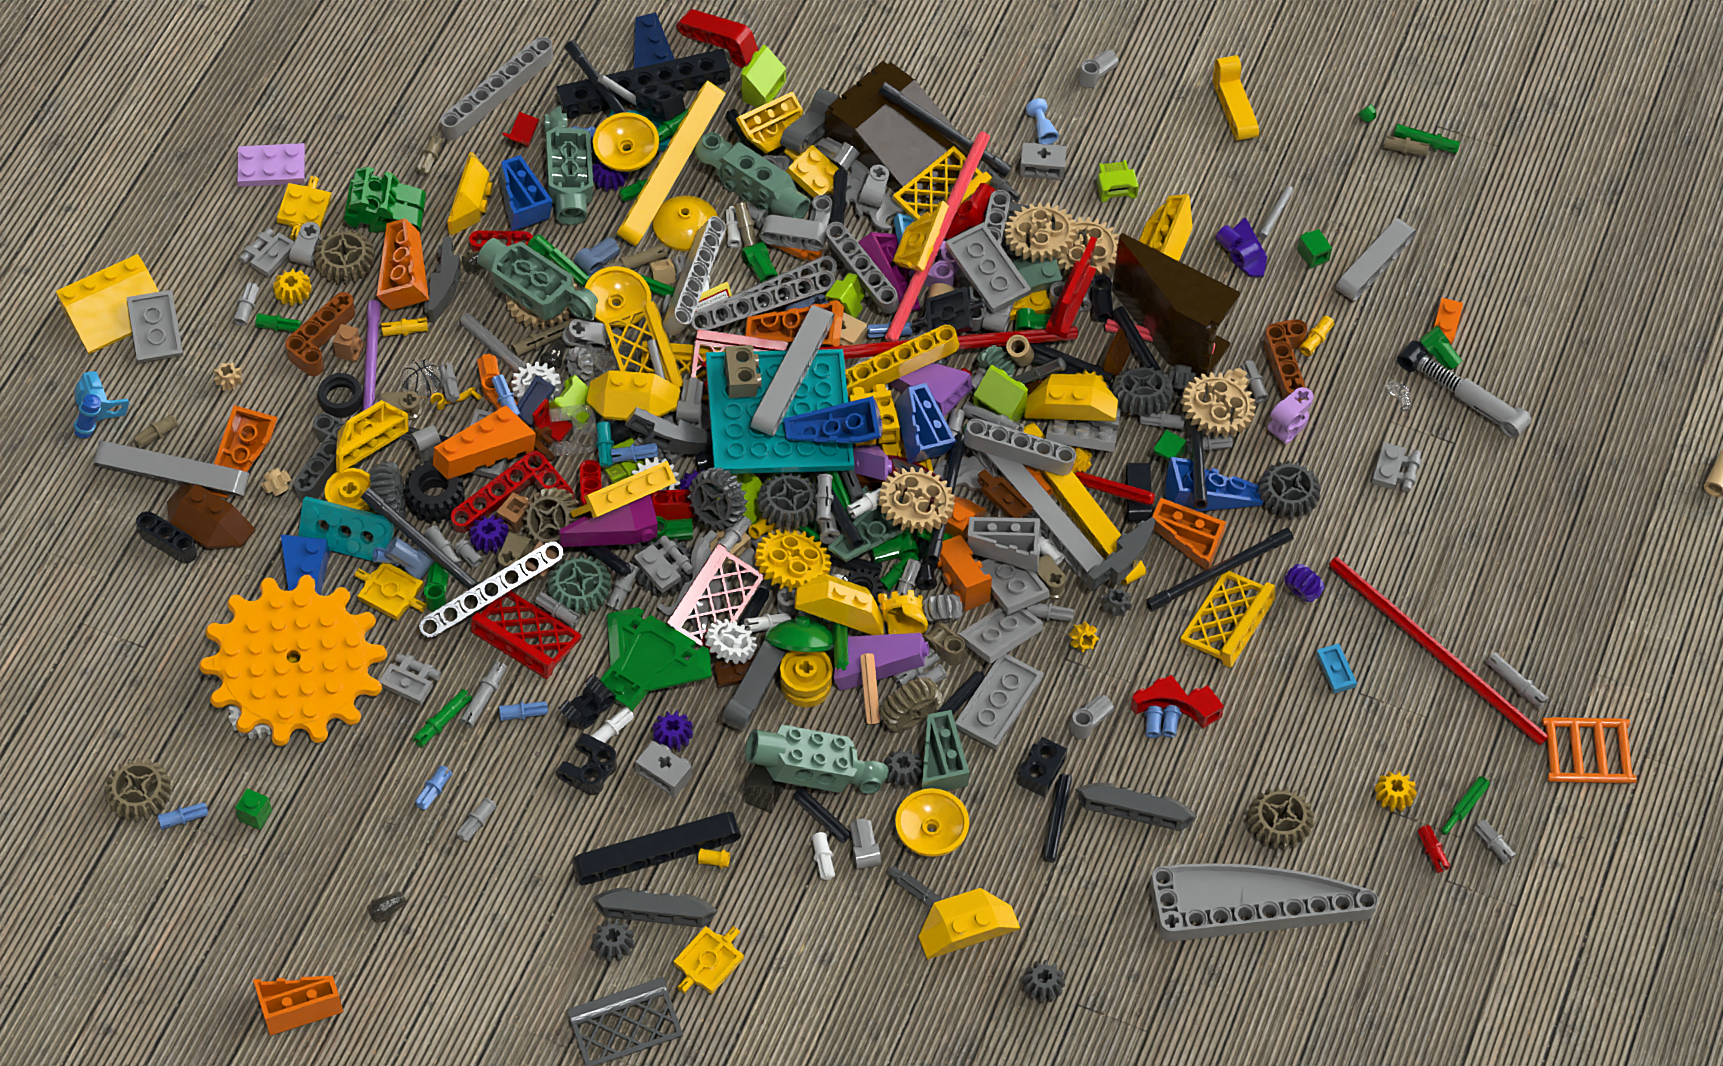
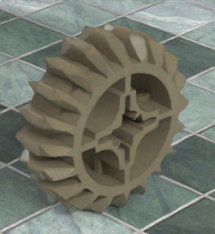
M341 229L339 233H336L333 230L331 236L325 234L324 240H319V246L315 247L314 261L316 268L323 278L327 277L329 282L335 280L337 284L341 281L348 284L350 280H353L356 283L358 277L364 279L365 273H370L371 267L374 266L375 252L373 244L366 235L362 236L360 231L354 233L352 229L348 232Z
M556 487L544 488L541 490V493L536 492L533 494L534 499L527 500L530 507L524 508V511L528 514L522 518L527 521V525L523 528L530 530L527 537L534 538L533 544L535 545L539 541L544 545L549 542L559 544V535L552 538L549 534L582 518L579 516L573 518L570 512L577 509L579 501L573 500L574 495L571 493L566 494L565 489L558 490ZM552 500L558 502L557 505L553 506L552 508L545 507V505Z
M921 677L915 678L913 681L909 680L908 683L901 685L900 688L895 689L892 694L888 695V699L884 700L880 708V715L885 725L891 731H907L909 728H913L922 721L927 720L928 714H933L934 710L938 709L942 701V694L936 683L930 678Z
M139 757L136 763H132L130 759H128V765L126 766L119 763V771L112 770V777L107 778V786H105V798L107 803L110 804V809L113 812L116 811L119 818L125 816L128 822L132 817L135 818V821L139 822L141 817L149 820V815L152 813L158 816L157 809L165 810L166 805L164 802H170L169 794L172 793L171 779L167 775L166 769L161 768L158 762L152 764L149 758L144 763ZM128 782V785L124 789H122V787ZM157 786L156 791L154 792V794H153L151 797H149V794H150L152 791H154V787Z
M1278 785L1275 787L1274 792L1269 788L1265 790V794L1260 792L1257 795V799L1252 801V807L1248 811L1250 816L1248 823L1252 825L1251 833H1257V841L1264 839L1265 847L1272 843L1274 850L1278 848V845H1282L1284 851L1288 848V844L1295 848L1298 842L1301 844L1305 842V838L1310 836L1311 828L1314 826V820H1312L1314 818V811H1310L1311 803H1305V795L1298 797L1297 790L1290 793L1288 786L1284 791H1280ZM1291 809L1298 815L1299 820L1296 819L1297 816L1292 814ZM1284 813H1285L1284 818H1283V819H1280L1279 822L1277 823V820L1279 819V817H1282V816L1284 815ZM1263 816L1266 817L1265 820L1271 823V827L1264 821Z

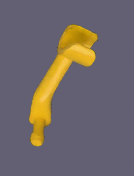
M471 387L460 393V398L456 402L463 401L471 395L476 397L477 400H481L482 397L475 391V387ZM437 392L431 396V404L439 401L437 403L438 410H442L446 404L452 403V401H447L441 393Z

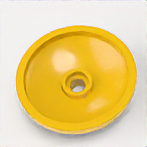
M626 112L612 115L606 118L594 133V152L599 161L610 169L622 172L638 170L650 163L658 151L659 136L657 129L650 120L636 113Z
M689 195L676 196L661 204L653 218V231L656 238L666 247L677 251H690L699 228L710 217H718L713 206L704 199Z
M612 266L603 268L594 273L585 286L598 298L595 319L603 324V321L638 309L651 302V291L647 282L637 272L625 267ZM644 313L636 315L631 324L634 325L645 317ZM616 322L614 324H611L610 326L626 327V324Z
M922 789L910 794L900 804L896 814V831L902 843L911 851L929 857L943 856L953 852L964 842L969 830V816L964 804L955 795L941 789ZM934 828L936 831L929 832L928 829Z

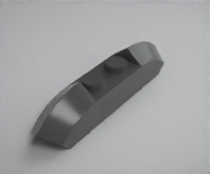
M1092 783L1076 789L1079 801L1084 809L1176 831L1184 830L1197 818L1186 805L1165 795L1161 798L1152 793L1143 794L1126 787L1117 788L1115 787L1116 784Z
M627 887L607 890L592 898L598 911L605 918L703 928L711 922L718 912L705 900L686 893H681L679 897L671 893L651 894L645 890L632 892V888Z

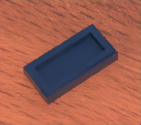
M536 375L517 404L521 413L519 418L533 426L532 414L545 398L550 399L557 387Z

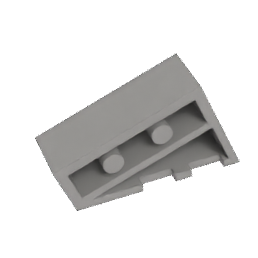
M969 518L968 542L973 554L1038 573L1041 543L1040 518Z

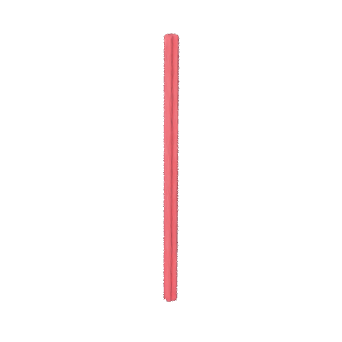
M984 131L977 135L946 202L949 207L925 269L922 272L915 270L887 331L885 339L889 342L898 341L988 144L990 136Z

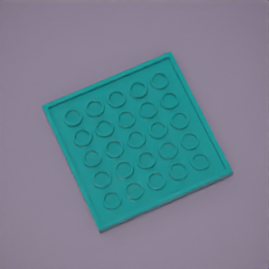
M843 349L818 350L774 436L751 428V423L788 350L754 351V354H758L759 368H756V373L761 374V387H757V396L729 398L724 363L725 352H706L714 468L722 467L724 471L730 470L731 474L854 470L852 443L787 440L784 418L848 402Z

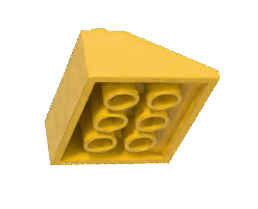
M136 254L57 290L56 294L61 309L87 353L91 354L133 335L127 297L159 291L142 259Z

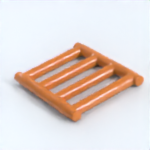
M1568 717L1541 719L1542 726L1546 727V734L1548 736L1547 746L1550 773H1548L1547 777L1548 782H1637L1636 775L1632 774L1627 728L1630 725L1629 719ZM1555 727L1570 728L1574 773H1560ZM1579 727H1593L1598 773H1584ZM1603 728H1617L1622 774L1608 773Z

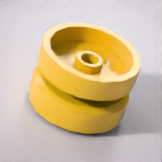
M347 468L341 473H334L327 480L324 489L326 501L376 514L374 509L360 498L371 485V475L356 468Z
M790 650L787 652L780 665V688L786 700L795 706L805 708L817 706L824 702L830 695L832 688L833 668L831 659L824 651L800 652Z

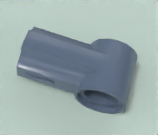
M607 237L590 250L588 248L581 249L575 255L574 263L591 277L594 273L601 270L605 263L620 254V248L612 237Z
M398 537L389 542L385 551L386 556L404 566L407 572L417 579H422L435 562L421 548L416 549Z

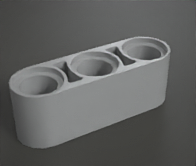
M768 215L765 218L760 238L763 242L770 245L808 251H821L826 239L827 226L817 221Z

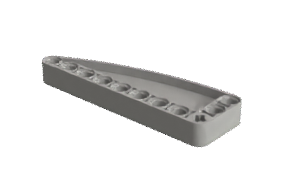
M1206 863L1160 866L1153 871L1150 883L1160 937L1168 942L1368 920L1373 917L1378 904V897L1374 891L1357 885L1295 870L1256 865ZM1163 879V880H1165L1167 883H1166V884H1161V883H1159L1157 880ZM1161 902H1169L1171 906H1164ZM1366 902L1371 907H1365L1361 903ZM1336 905H1342L1346 909L1341 910ZM1312 908H1319L1322 912H1315ZM1293 910L1298 915H1291L1288 913V911ZM1263 914H1272L1273 918H1267ZM1239 916H1246L1249 920H1241ZM1214 919H1222L1225 923H1217ZM1196 921L1200 926H1194L1190 922Z

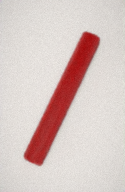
M1084 472L1075 473L1084 487L1146 505L1154 503L1155 494L1153 492Z

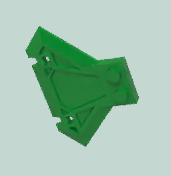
M638 607L607 614L611 667L600 678L616 695L615 702L623 707H627L631 712L649 691L712 678L710 650L702 646L698 650L694 649L696 641L652 615L643 619L644 611Z

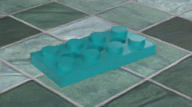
M307 496L303 499L298 536L327 539L330 551L373 561L374 548L387 549V545L392 540L394 525L383 515ZM319 520H325L329 525V530L322 529L319 525ZM341 526H348L351 530V535L343 534ZM363 531L372 533L373 541L366 540L363 536Z

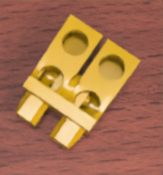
M884 384L873 386L872 393H865L862 387H853L850 402L873 396L878 405L883 427L882 436L878 438L879 444L900 441V426L891 390H887ZM876 439L855 443L856 447L876 444Z

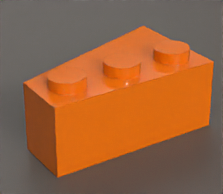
M1160 498L1152 516L1155 519L1154 531L1204 570L1209 569L1225 533L1226 522Z
M958 535L943 541L940 559L936 566L941 568L945 584L951 586L953 594L960 597L964 612L990 602L992 577L990 574H983L980 569L983 568L982 563L974 561L971 556L973 551L962 536Z
M333 976L301 977V980L287 981L285 978H277V981L264 982L261 979H253L270 1036L344 1012Z

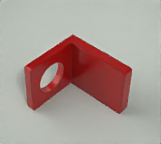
M519 112L511 133L503 132L502 135L529 147L539 119Z
M546 398L532 414L534 427H539L540 429L549 427L552 430L550 438L559 443L573 428L571 423L550 411L549 400Z

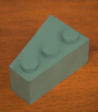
M947 710L928 714L922 789L934 788L947 791L968 786L970 772L952 711Z

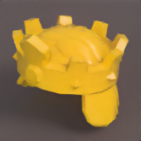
M908 590L907 595L899 596L897 591L891 592L892 598L887 599V595L884 593L878 594V602L881 604L879 608L882 612V618L887 622L888 635L921 633L923 635L928 628V622L923 614L922 595L915 597L913 590Z

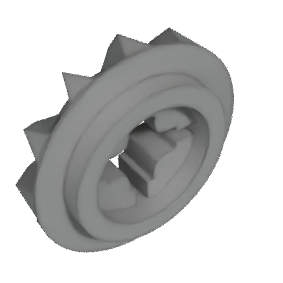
M583 347L570 349L569 355L565 356L568 361L565 365L568 367L567 375L573 376L575 374L580 380L587 382L593 373V361L590 353Z

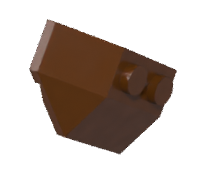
M198 484L181 485L167 501L169 523L189 534L195 542L207 549L241 548L256 531L234 505Z

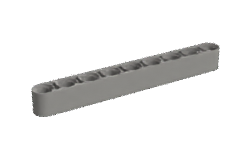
M969 448L993 477L998 476L1000 478L1002 476L1033 506V512L1027 517L1040 518V528L1043 536L1049 539L1051 545L1064 555V560L1086 584L1087 573L1090 568L1096 564L1100 565L1105 560L1023 464Z

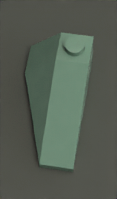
M1023 256L1012 262L1031 288V293L1043 290L1050 293L1052 284L1062 282L1058 263L1054 256L1052 257V262L1048 258H1044L1043 263L1040 262L1039 258L1032 262L1031 257L1023 260Z
M903 496L899 498V503L901 504L903 503ZM877 505V509L863 513L853 522L864 540L861 547L851 548L844 533H842L828 547V550L847 562L910 528L906 527L902 531L901 524L893 526L894 519L886 520L887 513H881L882 506Z

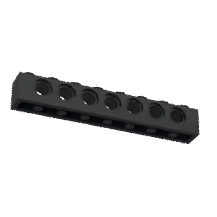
M718 49L605 76L634 95L636 90L654 80L680 90L683 93L701 89L707 80L714 85L730 82V66L724 50ZM589 79L556 86L557 100L559 106H561L562 113L567 114V119L611 109ZM613 92L623 106L632 104Z

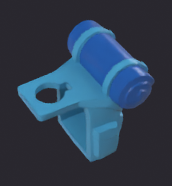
M96 371L83 373L74 389L75 402L79 409V416L73 424L75 435L80 438L90 437L96 428L97 421L125 416L129 406L128 399L107 400ZM117 405L122 406L118 411L107 410Z

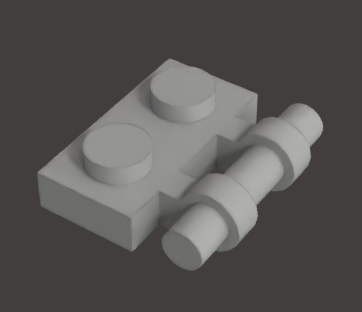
M270 228L260 232L252 245L246 246L243 254L239 257V260L244 264L252 259L250 261L251 267L268 278L290 256V250L294 241L279 232L272 238L274 232Z
M1384 442L1372 484L1394 490L1395 484L1400 483L1403 484V491L1410 492L1417 479L1415 475L1416 470L1421 465V452L1413 450L1412 455L1407 457L1404 456L1406 448ZM1401 466L1407 468L1406 473L1399 472Z
M662 536L659 539V543L663 546L660 550L652 544L634 556L635 563L661 593L681 581V576L678 574L680 571L684 570L687 575L694 571L693 566L690 564V559L686 555H682L677 549V544L673 540L670 541L666 536ZM670 555L676 561L672 565L665 559Z
M398 653L395 662L400 663V666L398 667L390 663L379 680L382 688L422 705L433 688V683L427 679L439 680L441 672L434 669V666L431 664H423L416 661L415 657L411 655L405 656ZM413 669L419 672V674H413L409 670Z

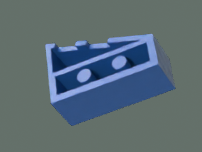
M519 155L501 161L499 182L511 231L549 219L553 200L522 156Z
M927 383L908 387L896 400L908 464L942 456L956 443Z
M281 534L288 590L291 591L296 588L300 577L309 575L315 580L316 593L321 595L330 557L327 539Z

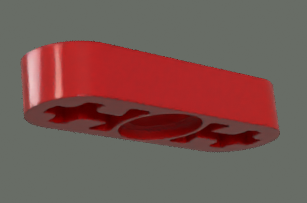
M477 230L470 234L469 243L471 250L479 253L483 245L492 238L498 240L506 239L508 242L505 245L510 246L512 245V240H514V244L525 240L527 241L525 244L528 245L533 236L526 231Z

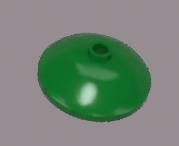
M797 616L796 619L780 622L768 629L765 635L766 641L771 645L786 650L820 652L834 648L833 633L820 623L810 621V618L806 616Z

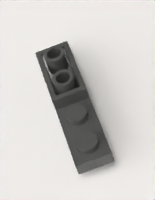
M443 237L442 245L438 246V259H441V264H437V273H431V280L427 282L429 300L425 301V314H429L430 323H435L447 309L459 283L461 273L460 255H453L452 237Z
M636 407L625 423V426L645 435L644 443H656L657 447L663 450L683 454H700L702 451L712 449L710 432L704 431L681 419L674 425L665 419Z
M1151 517L1147 521L1143 520L1136 525L1133 531L1128 534H1122L1117 540L1116 552H1112L1100 565L1096 564L1090 568L1087 573L1086 586L1091 591H1094L1109 579L1117 585L1135 569L1151 542L1155 519Z

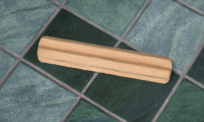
M864 653L860 655L866 723L876 724L880 722L874 654Z

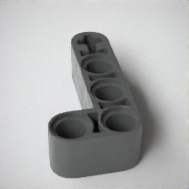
M821 87L818 88L814 94L810 110L784 130L780 144L802 153L817 142L825 133V112L829 110L828 106L840 96Z
M326 413L317 415L313 420L315 436L322 444L294 481L296 495L301 503H303V499L306 496L316 499L325 488L327 480L337 472V435L345 422Z
M766 640L764 641L737 692L725 708L721 718L723 723L743 733L786 654L785 650L771 645Z

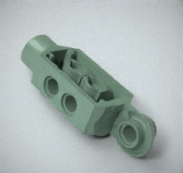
M558 106L549 114H544L547 192L553 200L552 203L556 204L557 220L564 225H578L587 219V203L592 201L593 196L590 132L585 129L567 128V114L562 113L561 106Z
M715 132L705 134L696 143L694 148L695 156L701 162L711 164L716 168V175L728 191H733L741 196L745 202H750L760 210H767L768 215H779L797 219L805 217L811 200L797 191L788 173L742 143L737 142L732 145Z
M492 238L481 248L477 257V263L492 273L494 287L542 319L554 318L566 307H569L571 312L578 318L587 321L594 320L596 304L598 303L596 295L587 288H584L582 291L576 290L571 274L523 242L507 246L498 239Z
M781 725L776 733L753 729L746 742L745 758L747 763L765 766L773 780L839 793H842L848 784H854L863 793L872 794L881 789V785L886 781L889 774L888 767L884 763L858 760L857 750L851 739L847 736Z

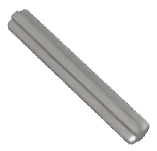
M465 313L460 317L461 324L515 373L519 374V367L526 369V364L470 313Z

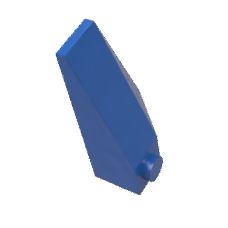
M873 396L784 418L787 440L861 443L881 438L883 431L880 410Z
M1177 457L1169 459L1165 495L1166 499L1196 511L1262 506L1264 503L1260 499L1261 494L1258 493L1259 485L1236 476L1228 478L1218 474L1219 470L1211 468V470L1205 469L1208 505L1204 509H1197L1194 507L1193 460Z

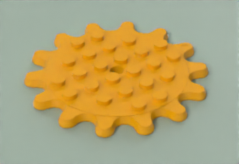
M304 575L299 578L295 589L283 591L279 588L276 580L269 577L263 579L260 583L261 596L258 600L248 601L237 594L229 597L227 607L233 613V620L228 624L211 623L206 627L205 634L207 638L218 644L219 651L214 656L202 659L199 663V669L206 675H217L221 679V687L211 694L210 702L216 708L232 704L240 709V716L236 721V728L239 732L249 733L258 724H266L272 730L271 737L273 743L278 746H284L289 742L290 735L294 730L304 729L309 733L312 741L322 743L328 737L326 727L331 719L339 718L348 725H355L360 721L361 714L355 707L354 701L359 695L377 696L380 694L382 685L380 681L368 674V668L373 663L384 661L387 657V650L382 645L370 644L365 640V633L375 626L376 618L370 612H364L359 615L348 613L346 604L350 600V593L346 588L339 587L332 594L321 596L315 591L314 578ZM293 652L301 658L297 663H290L287 660V657Z

